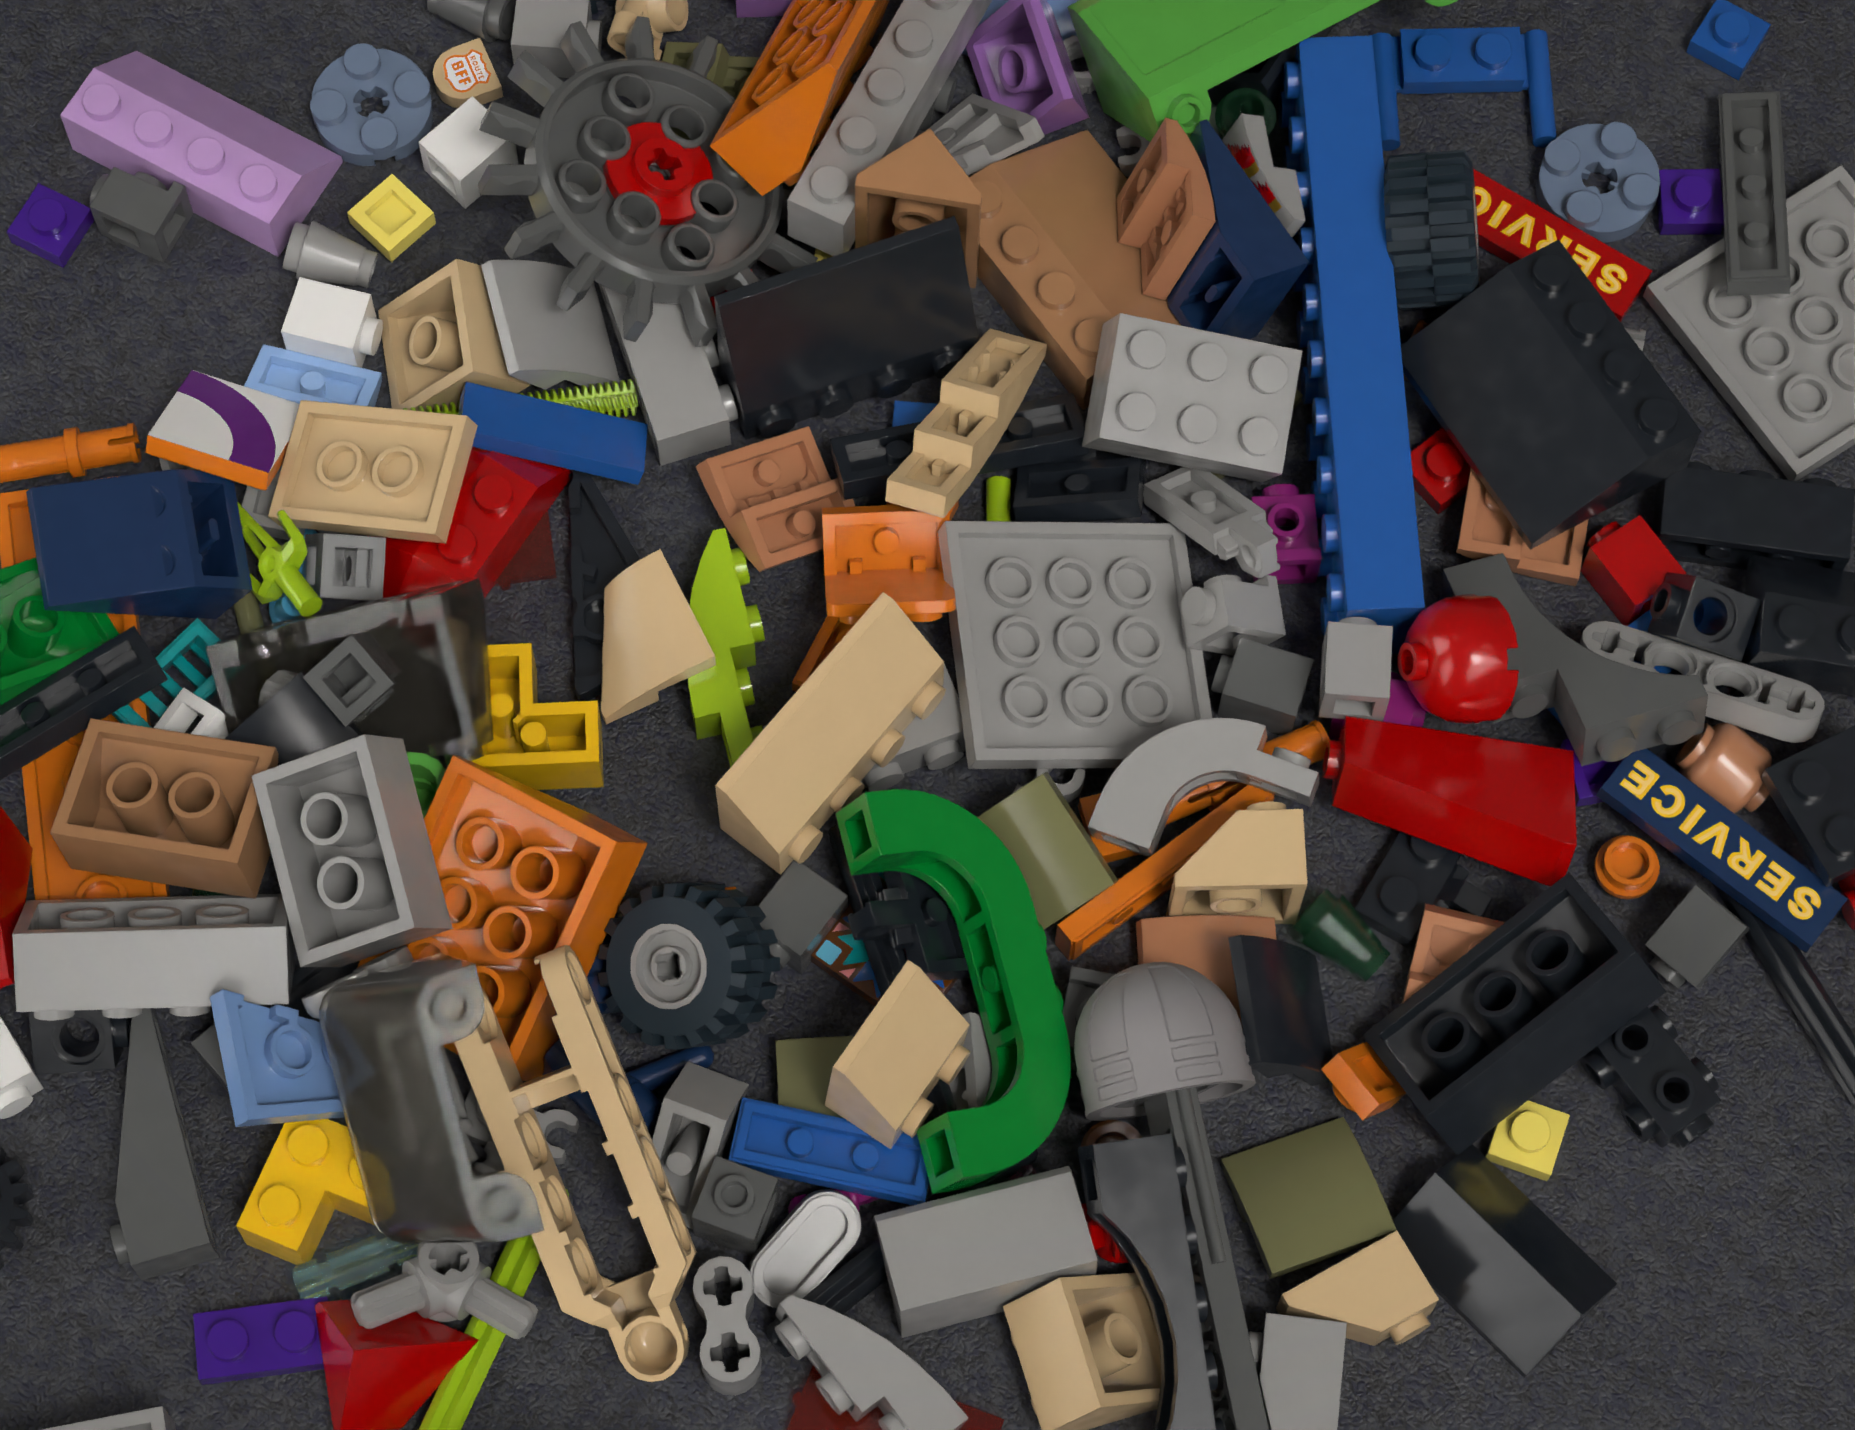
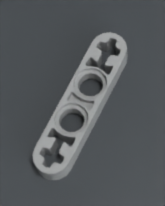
M1594 622L1584 629L1579 644L1607 659L1630 667L1659 673L1654 667L1665 666L1679 671L1682 675H1699L1708 694L1705 715L1707 717L1791 743L1805 742L1811 739L1817 731L1824 711V699L1816 689L1806 683L1615 622ZM1634 660L1641 661V664L1636 663V662H1633V661H1634ZM1716 686L1733 687L1741 691L1745 696L1739 698L1728 696L1717 690ZM1758 699H1759V700H1762V701H1766V703L1764 704V703L1758 702Z

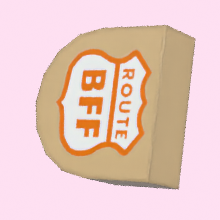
M481 38L452 47L442 53L436 60L432 72L436 93L449 106L459 108L472 96L482 105L503 97L502 86Z

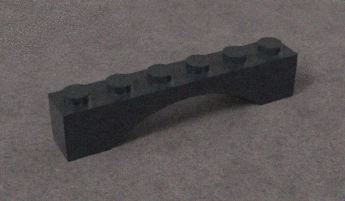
M1172 1134L1078 1147L1087 1215L1113 1239L1134 1268L1151 1306L1159 1338L1161 1387L1153 1430H1226L1220 1417L1214 1418L1210 1391L1217 1389L1218 1373L1213 1353L1210 1349L1204 1350L1200 1323L1206 1322L1208 1308L1202 1284L1199 1281L1194 1282L1190 1255H1194L1197 1252V1233L1191 1215L1184 1214L1180 1188L1185 1187L1187 1184V1167L1182 1149L1174 1147Z

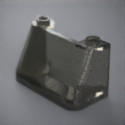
M479 577L318 612L310 617L301 616L275 622L206 646L222 711L225 714L224 718L228 733H232L259 709L258 701L261 689L265 681L278 670H288L299 674L302 670L306 669L309 672L348 636L369 632L402 672L394 679L397 683L392 687L395 691L394 694L368 716L362 714L353 722L360 731L366 735L401 738L404 741L406 753H429L430 756L443 755L446 765H449L453 755L460 756L469 761L483 757L482 746L494 740L486 606Z
M442 953L348 979L331 987L324 995L319 1008L323 1037L370 1215L376 1228L390 1240L402 1244L514 1240L543 1231L544 1226L536 1196L531 1186L523 1178L506 1171L490 1172L481 1176H476L472 1172L440 1046L459 1041L475 1031L480 1025L485 1011L484 996L476 965Z

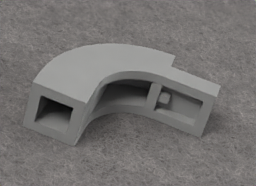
M1210 718L1186 722L1151 737L1121 762L1104 786L1088 828L1091 836L1150 857L1156 851L1171 812L1186 795L1195 789L1215 782H1240L1311 807L1319 786V772L1309 769L1311 760L1296 752L1279 747L1274 748L1272 755L1262 752L1268 738L1265 725L1234 718Z

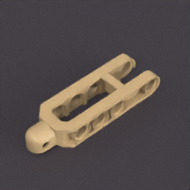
M564 945L536 956L534 963L535 965L540 964L544 982L557 1012L551 1018L570 1065L523 1083L494 1009L478 982L473 981L443 993L441 997L443 1014L561 1311L588 1324L607 1329L620 1362L632 1376L647 1382L661 1381L674 1374L688 1354L690 1344L688 1331L675 1298L680 1293L697 1251L586 974L572 948ZM578 1090H581V1093L589 1092L607 1140L602 1143L607 1156L613 1154L632 1199V1202L627 1206L632 1219L639 1217L656 1259V1265L653 1269L618 1283L599 1274L533 1109Z

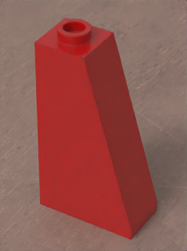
M1351 716L1345 717L1339 740H1328L1323 759L1322 777L1332 779V806L1547 886H1552L1566 875L1577 846L1574 751Z

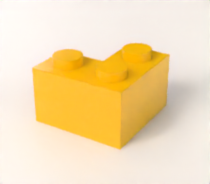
M532 643L467 646L469 761L536 790L604 787L602 723L598 701L538 703L537 668Z
M320 1119L284 1123L236 1227L247 1245L307 1269L335 1209L395 1234L423 1173L417 1158L415 1159V1154L332 1120Z

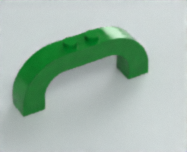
M907 789L865 792L835 813L851 876L885 871L908 873L928 883L942 896L957 924L990 1050L992 1079L988 1094L982 1105L975 1108L946 1112L917 1130L932 1194L954 1191L980 1183L1028 1157L1045 1141L1058 1122L1066 1102L1071 1077L1070 1043L1063 1017V998L1060 990L1054 983L1046 953V934L1038 922L1028 885L1012 854L997 835L979 818L963 807L934 794Z

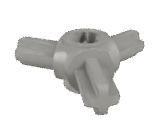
M446 1188L445 1192L434 1193L430 1200L428 1236L418 1244L417 1257L403 1263L402 1274L355 1292L350 1299L357 1323L366 1329H373L415 1311L423 1318L440 1322H449L457 1319L461 1321L471 1314L513 1339H520L528 1334L536 1320L538 1309L531 1302L489 1279L491 1268L479 1261L478 1247L473 1240L468 1238L470 1199L467 1195L458 1193L457 1188Z

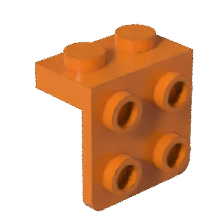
M900 505L822 508L827 615L840 617L842 623L855 625L882 592L894 599L913 622L935 621L942 618V613L954 611L956 609L955 590L944 581L938 537L940 527L945 521H950V511L944 518Z

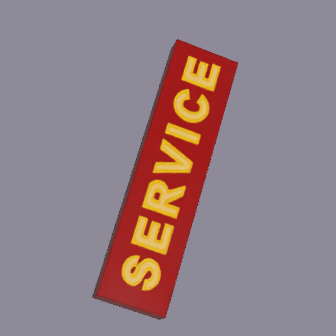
M1473 169L1479 246L1512 264L1560 240L1618 320L1622 322L1648 282L1652 270Z

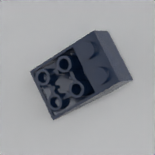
M1206 119L1199 122L1189 139L1200 158L1210 185L1216 222L1168 295V307L1181 326L1251 339L1257 337L1309 261Z
M172 469L34 487L26 492L45 610L217 619L252 590L234 481L203 471Z

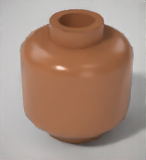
M1722 722L1711 727L1709 724L1704 723L1703 733L1688 739L1676 756L1675 764L1680 767L1679 773L1734 814L1742 808L1753 812L1770 794L1762 782L1761 775L1766 768L1772 766L1771 754L1766 747L1738 726Z

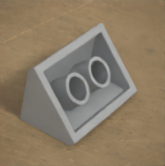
M1069 1166L874 1216L901 1338L1004 1312V1305L1061 1277L1096 1275L1097 1256Z

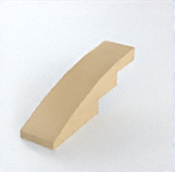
M990 328L941 380L940 402L914 429L913 451L887 479L885 501L944 518L971 485L1000 441L1046 355L1047 344Z

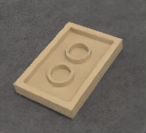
M301 400L268 517L279 526H282L277 513L280 510H284L297 528L446 544L478 425L466 415Z

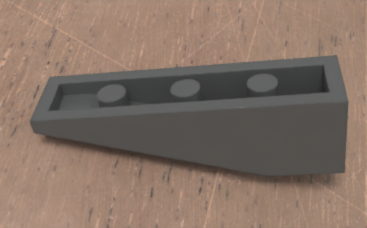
M143 1008L142 1014L132 1017L115 1197L120 1223L109 1227L119 1264L122 1265L130 1262L131 1267L141 1281L219 1258L160 1024L154 1008Z

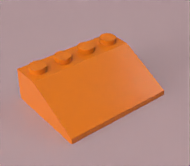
M792 0L710 144V147L761 196H764L783 182L788 186H792L799 181L812 158L810 156L811 151L822 141L833 122L830 118L832 112L846 100L854 86L850 81L852 75L868 61L874 51L869 44L882 22L889 0Z
M453 755L424 818L453 929L406 944L415 965L412 977L414 995L421 1015L429 1016L437 1024L443 1037V1046L459 1055L444 1018L441 997L443 993L473 981L478 982L494 1009L522 1081H528L542 1076L544 1072V1057L552 1045L559 1039L551 1018L557 1012L544 982L540 964L535 965L534 963L535 957L568 945L578 957L586 977L588 976L599 952L600 944L603 943L607 934L604 930L610 918L615 917L648 843L589 812L465 758ZM389 951L360 960L358 967ZM378 997L383 1014L391 1018L386 1006Z

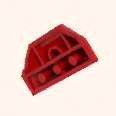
M472 447L446 544L385 537L383 600H390L395 606L394 617L404 618L410 626V629L403 637L404 643L439 663L567 485L569 474L572 473L571 469Z

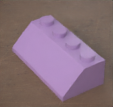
M138 51L94 67L60 115L74 151L111 170L113 167H116L131 175H135L136 172L149 174L163 183L167 190H169L174 181L184 185L193 213L277 257L280 256L288 244L295 223L303 222L343 163L342 156Z

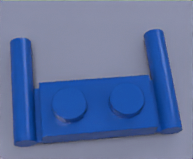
M1520 27L1400 29L1399 37H1392L1388 33L1372 35L1383 151H1392L1401 145L1397 93L1521 92L1522 90H1528L1533 145L1545 148L1551 141L1557 138L1546 31L1534 29L1527 31L1525 34H1520Z

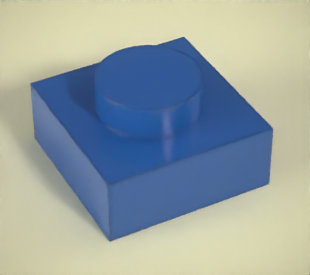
M1716 0L1690 40L1686 53L1739 81L1766 38L1771 24L1727 0Z

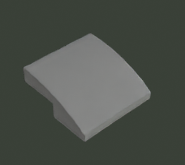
M490 260L481 265L509 376L544 390L563 380L580 386L585 385L587 389H589V384H593L595 390L597 383L602 384L603 390L604 382H609L611 388L612 381H616L618 385L620 384L594 281L585 297L568 311H564L556 305L562 284L568 274L574 270L573 268L529 260Z

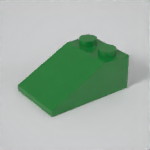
M36 557L0 569V705L119 635L106 613L45 610Z

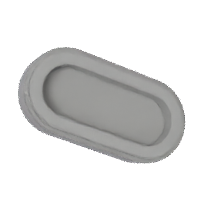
M820 1189L811 1192L799 1202L759 1247L750 1261L749 1271L753 1280L754 1293L763 1303L778 1308L779 1303L790 1295L803 1299L819 1286L857 1242L861 1231L860 1214L852 1200L842 1192L833 1189Z

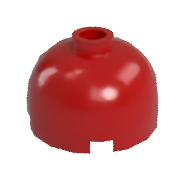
M1462 594L1444 598L1431 604L1419 613L1407 632L1404 644L1400 647L1398 667L1402 678L1407 682L1409 690L1424 710L1448 722L1465 724L1495 721L1502 718L1512 704L1518 685L1519 670H1507V649L1518 648L1517 636L1510 615L1498 598L1475 594Z

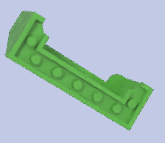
M1079 0L1067 8L1103 112L1151 142L1165 117L1177 120L1189 138L1200 121L1206 119L1209 121L1211 100L1207 90L1380 0ZM1458 0L1424 1L1434 6H1447Z

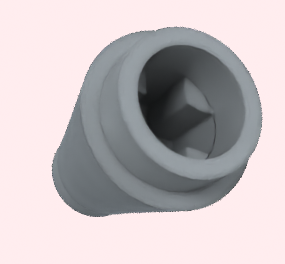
M314 220L311 222V225L296 222L287 245L283 269L295 272L296 279L298 280L299 277L319 282L352 286L359 285L368 288L374 273L378 253L368 250L366 247Z

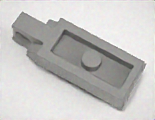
M1182 467L1144 484V504L1212 554H1218L1219 558L1223 560L1236 557L1241 569L1257 578H1262L1280 569V564L1277 563L1276 551L1278 538L1272 534L1273 529L1266 522V511L1211 472Z

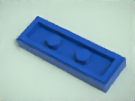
M465 382L460 396L458 415H466L478 425L472 447L631 484H639L645 467L648 424Z
M742 1097L729 1161L771 1176L913 1206L925 1203L929 1178L917 1134L911 1138L903 1132L892 1149H889L844 1118Z

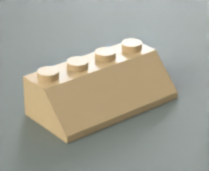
M881 593L715 785L720 829L780 875L793 860L801 864L813 853L823 837V832L819 829L834 812L837 813L861 795L864 789V784L861 780L875 764L883 768L895 757L905 741V736L902 732L916 716L922 720L926 719L936 709L945 695L946 689L942 687L944 683L943 659L894 599L886 593Z

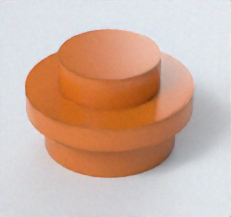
M1622 835L1611 838L1601 846L1594 861V873L1599 885L1607 893L1620 899H1635L1645 895L1652 889L1659 876L1660 865L1656 852L1647 842L1634 836Z

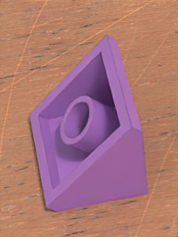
M1009 0L975 29L966 45V50L982 97L1036 117L1044 135L1090 118L1052 7L1046 0Z

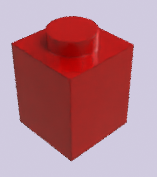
M1641 515L1622 527L1617 521H1614L1593 535L1587 543L1589 551L1580 570L1621 624L1628 626L1650 610L1653 595L1657 588L1664 583L1667 572L1686 575L1685 570Z

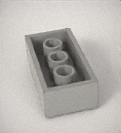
M257 894L256 899L235 895L26 900L12 933L16 1012H34V1018L39 1020L54 1021L67 1019L75 1015V1010H101L102 1016L107 1018H131L142 1014L143 1008H169V1013L175 1016H199L210 1011V997L222 989L244 995V1001L257 1005L289 1004L295 969L294 941L282 894Z

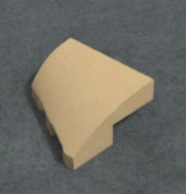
M661 549L626 568L604 588L601 715L607 725L659 701L658 691L716 665L715 654Z

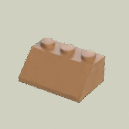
M90 718L50 834L71 869L256 899L271 851L251 775L278 766L279 753L276 747Z

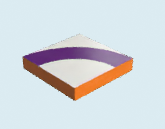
M191 370L149 432L145 453L266 491L283 464L299 403Z

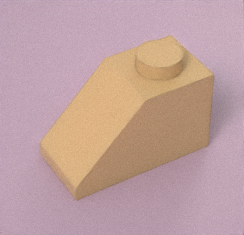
M1396 1230L1283 1293L1276 1310L1281 1315L1346 1322V1338L1372 1346L1389 1337H1392L1395 1344L1399 1345L1420 1334L1431 1325L1427 1316L1432 1313L1439 1299Z

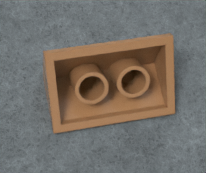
M931 129L926 130L857 174L855 182V249L955 216L959 226L970 288H976L982 193Z

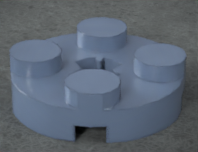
M367 43L355 44L345 51L344 56L337 58L323 70L313 87L310 110L318 134L324 146L328 150L342 156V160L358 166H376L375 160H386L393 156L396 162L415 152L419 148L418 142L431 130L433 106L430 83L417 64L398 52L376 49ZM371 97L382 98L383 106H388L383 114L373 111L368 117H365L358 113L362 111L360 103Z
M1611 122L1607 125H1580L1563 132L1546 147L1536 181L1537 199L1540 207L1601 242L1618 241L1639 230L1646 221L1648 214L1654 208L1660 186L1659 167L1650 149L1637 138L1636 132L1626 123ZM1590 173L1606 175L1611 180L1608 185L1610 192L1600 194L1596 186L1586 187L1582 179L1587 180Z

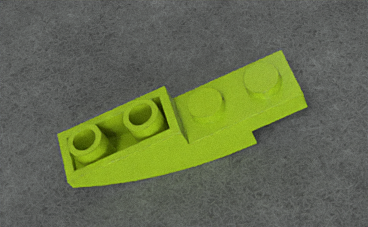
M721 528L712 531L702 554L689 604L715 654L716 665L689 677L688 688L697 740L722 734L731 767L763 731L761 725L750 728L745 706L755 704L747 667L756 665L755 643L765 641L757 604L745 606L740 587L750 584L745 555L740 548H730L726 529Z

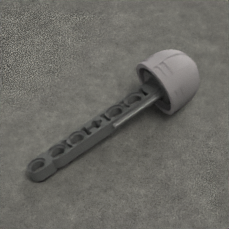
M1151 962L1139 964L1122 970L1105 981L1089 998L1079 1017L1075 1032L1074 1054L1077 1077L1081 1086V1096L1085 1106V1115L1088 1120L1094 1121L1126 1119L1147 1115L1151 1136L1172 1134L1174 1147L1182 1149L1187 1167V1184L1185 1187L1180 1188L1184 1214L1191 1215L1197 1233V1252L1194 1255H1190L1194 1282L1199 1281L1202 1284L1208 1308L1206 1322L1200 1323L1204 1350L1210 1349L1213 1353L1218 1373L1217 1389L1210 1391L1214 1418L1220 1417L1226 1430H1269L1200 1104L1240 1093L1256 1084L1255 1076L1252 1074L1251 1066L1248 1064L1249 1056L1246 1053V1040L1242 1025L1228 997L1216 984L1201 973L1176 963Z

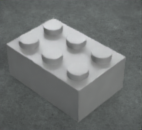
M1119 313L1102 325L1082 447L1261 483L1282 475L1302 350Z
M364 734L251 775L300 967H342L453 929L403 739Z

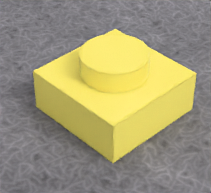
M393 174L387 177L347 212L350 224L390 262L395 260L436 224L434 212Z
M1528 1100L1495 1126L1485 1157L1492 1163L1548 1181L1552 1174L1570 1115Z

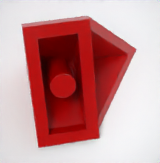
M351 1300L317 1303L315 1311L333 1430L402 1429L438 1388L448 1372L459 1360L465 1357L479 1339L438 1321L423 1318L417 1312H412L373 1329H366L357 1323L351 1307Z

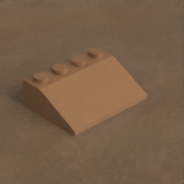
M1085 130L991 163L969 177L982 193L978 278L1025 338L1047 344L1044 362L1066 390L1074 394L1076 402L1082 410L1089 407L1103 323L1119 313L1181 325L1169 309L1167 298L1166 300L1142 295L1141 249L1118 243L1117 196L1128 179L1091 133Z

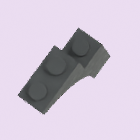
M1503 553L1443 569L1442 599L1462 594L1498 598L1508 611L1516 632L1518 648L1507 649V670H1519L1518 685L1511 706L1502 718L1493 721V723L1515 717L1521 719L1529 718L1544 709L1554 707L1581 766L1603 760L1607 762L1618 761L1629 756L1632 752L1661 744H1680L1694 735L1703 733L1708 694L1699 675H1672L1650 672L1615 662L1583 647L1557 629L1534 607L1518 584Z

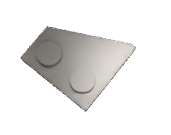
M973 93L928 128L934 132L968 176L991 163L1000 161L1039 142L1045 137L1036 117Z

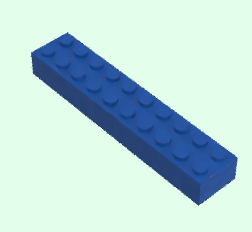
M1372 35L1311 37L1297 43L1294 62H1285L1284 91H1280L1278 96V118L1280 128H1288L1289 145H1284L1283 168L1296 170L1306 220L1293 237H1298L1297 246L1309 263L1293 284V291L1302 292L1303 311H1297L1296 318L1297 343L1299 348H1307V367H1302L1301 371L1303 404H1312V424H1307L1306 453L1308 461H1317V481L1311 482L1310 494L1315 496L1316 518H1322V539H1318L1322 560L1318 577L1327 576V597H1322L1320 602L1321 631L1325 635L1328 621L1339 622L1347 617L1369 618L1374 620L1377 625L1393 626L1392 654H1399L1400 647L1404 644L1412 623L1419 613L1425 609L1394 267L1387 252L1384 208L1385 169Z

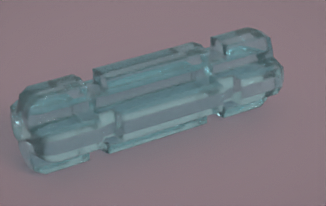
M405 1223L385 1231L387 1237L380 1240L374 1235L326 1254L327 1261L318 1264L317 1260L313 1259L295 1266L292 1270V1278L300 1298L310 1299L329 1296L328 1289L337 1286L339 1291L367 1281L389 1272L388 1266L396 1262L399 1267H402L405 1261L417 1257V1247L420 1240L412 1224Z

